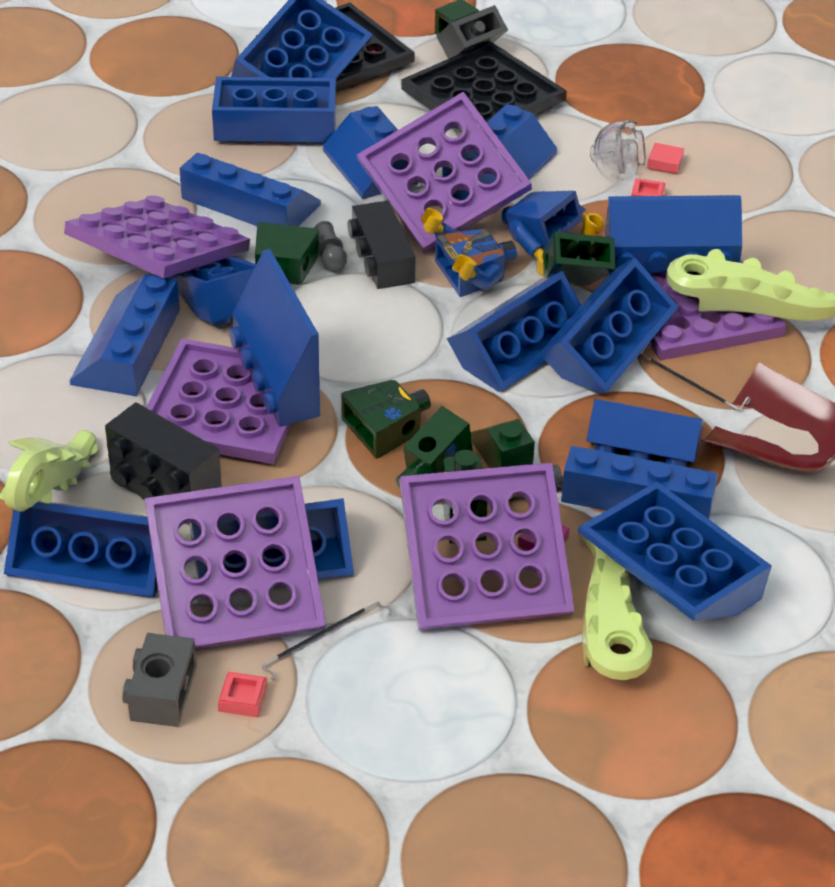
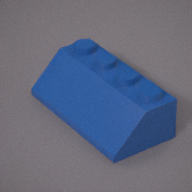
M216 77L212 105L214 141L228 143L235 141H254L256 143H264L266 141L325 143L334 133L336 126V78Z
M506 104L486 122L529 180L557 154V147L535 115L518 106ZM468 151L464 153L462 158L466 161H474L479 157V153ZM442 167V177L449 176L453 170L449 167ZM484 174L480 177L479 181L483 184H491L496 180V177L493 174ZM457 190L452 197L465 200L470 193L466 190Z
M198 152L179 168L182 199L257 226L258 222L300 226L321 205L320 199L302 189Z
M741 195L609 196L605 237L614 238L615 268L635 257L648 273H667L669 264L676 258L685 255L707 256L713 249H719L724 254L726 261L740 263L742 252Z
M634 257L615 268L602 281L539 354L562 379L600 394H605L679 306Z
M562 270L538 280L448 337L447 341L464 370L499 392L546 362L539 354L540 351L579 309L581 304Z
M144 274L119 292L112 301L71 376L70 385L137 397L180 311L177 279L168 277L163 279L157 275Z
M571 446L564 468L561 502L606 511L657 481L709 519L718 481V473Z
M344 498L305 503L318 579L354 574ZM265 511L256 517V522L261 528L269 530L277 526L278 518L274 513ZM225 517L217 524L218 530L224 535H233L240 529L238 521L231 517ZM189 523L191 540L194 541L201 535V530L196 524ZM275 548L266 550L262 555L263 561L270 567H278L285 561L284 554ZM232 554L225 558L223 565L227 571L239 573L246 567V562L242 556ZM194 560L198 579L202 578L207 572V567L203 562Z
M37 502L23 512L13 510L4 574L136 595L155 596L158 585L147 516L56 502Z

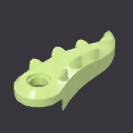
M713 249L707 256L685 255L676 258L667 268L666 279L668 285L680 294L699 298V312H747L801 321L835 317V293H827L819 288H807L795 283V277L790 271L784 270L778 275L765 271L756 258H749L743 264L726 261L724 254L719 249ZM686 272H698V275H691Z
M80 430L64 445L36 437L9 441L11 446L24 450V452L13 463L5 487L0 493V499L5 500L8 508L18 512L29 509L37 502H52L51 489L65 491L68 489V485H77L76 476L91 465L88 459L90 455H93L99 449L95 442V435L92 432Z
M580 534L581 540L591 550L595 561L583 616L582 649L584 664L588 666L590 662L597 672L611 679L628 680L637 678L645 673L650 666L653 646L643 628L642 617L640 613L635 611L632 602L629 571ZM614 644H624L631 651L627 654H617L610 647Z

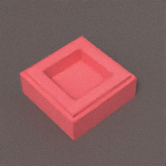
M655 143L648 158L647 168L677 174L685 148Z
M635 178L631 196H664L666 183Z
M228 671L218 700V711L259 717L268 687L267 677Z

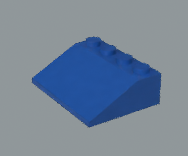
M288 0L235 59L231 77L337 79L369 42L373 34L324 0Z
M270 249L263 250L234 309L233 328L229 329V336L233 348H239L244 369H250L252 382L256 392L261 391L263 394L266 412L268 414L273 413L279 427L320 417L319 334Z
M657 481L580 525L578 528V533L692 621L737 616L760 601L772 565Z

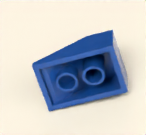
M231 256L168 278L177 279L179 294L198 318L210 322L211 325H223L231 322L234 309L256 264Z

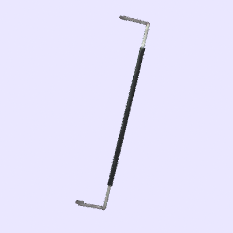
M646 347L639 354L650 360L652 363L674 374L675 376L697 387L698 389L720 400L721 402L730 405L738 411L742 409L745 403L748 405V403L751 400L750 397H747L741 405V407L738 408L732 405L731 403L727 402L725 399L705 389L704 387L696 384L688 378L666 367L665 365L642 354Z
M376 601L278 654L273 659L262 664V668L264 671L272 673L273 677L271 679L276 680L274 672L264 667L268 663L294 651L376 604L379 607L387 608L389 610L387 615L389 616L392 615L389 606L381 605L379 601Z

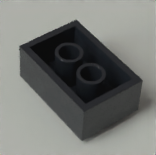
M133 403L105 425L111 479L118 486L125 487L136 493L144 501L145 498L222 487L219 449L139 403Z

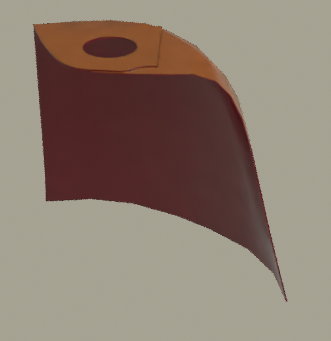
M758 363L732 404L741 406L745 399L750 397L751 400L748 405L745 403L743 407L753 408L764 416L788 427L808 431L818 443V453L812 455L792 454L771 442L753 436L734 433L717 426L714 427L704 440L700 439L703 443L724 448L783 469L807 473L821 471L835 459V403Z

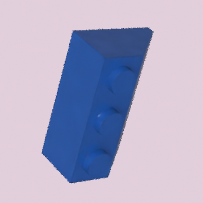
M378 106L365 107L362 110L349 113L323 145V152L362 199L380 195L381 192L359 163L357 154L398 130ZM403 159L397 160L393 163L392 167L396 170H403L409 165V162Z
M595 399L586 441L595 444L594 450L615 454L616 448L630 451V457L651 460V455L666 458L665 463L686 467L687 462L694 464L696 462L705 423L703 419Z

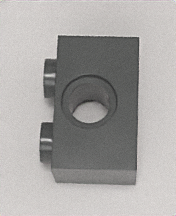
M493 5L451 22L436 37L449 59L488 41L494 43L508 31V28L498 9Z
M155 633L146 634L143 647L137 648L134 653L132 679H126L123 687L122 700L123 703L128 704L130 721L179 727L197 667L195 638Z

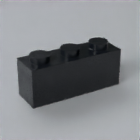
M389 200L352 206V219L347 221L348 233L351 239L355 238L358 257L364 258L367 277L373 278L377 289L415 283L416 257Z

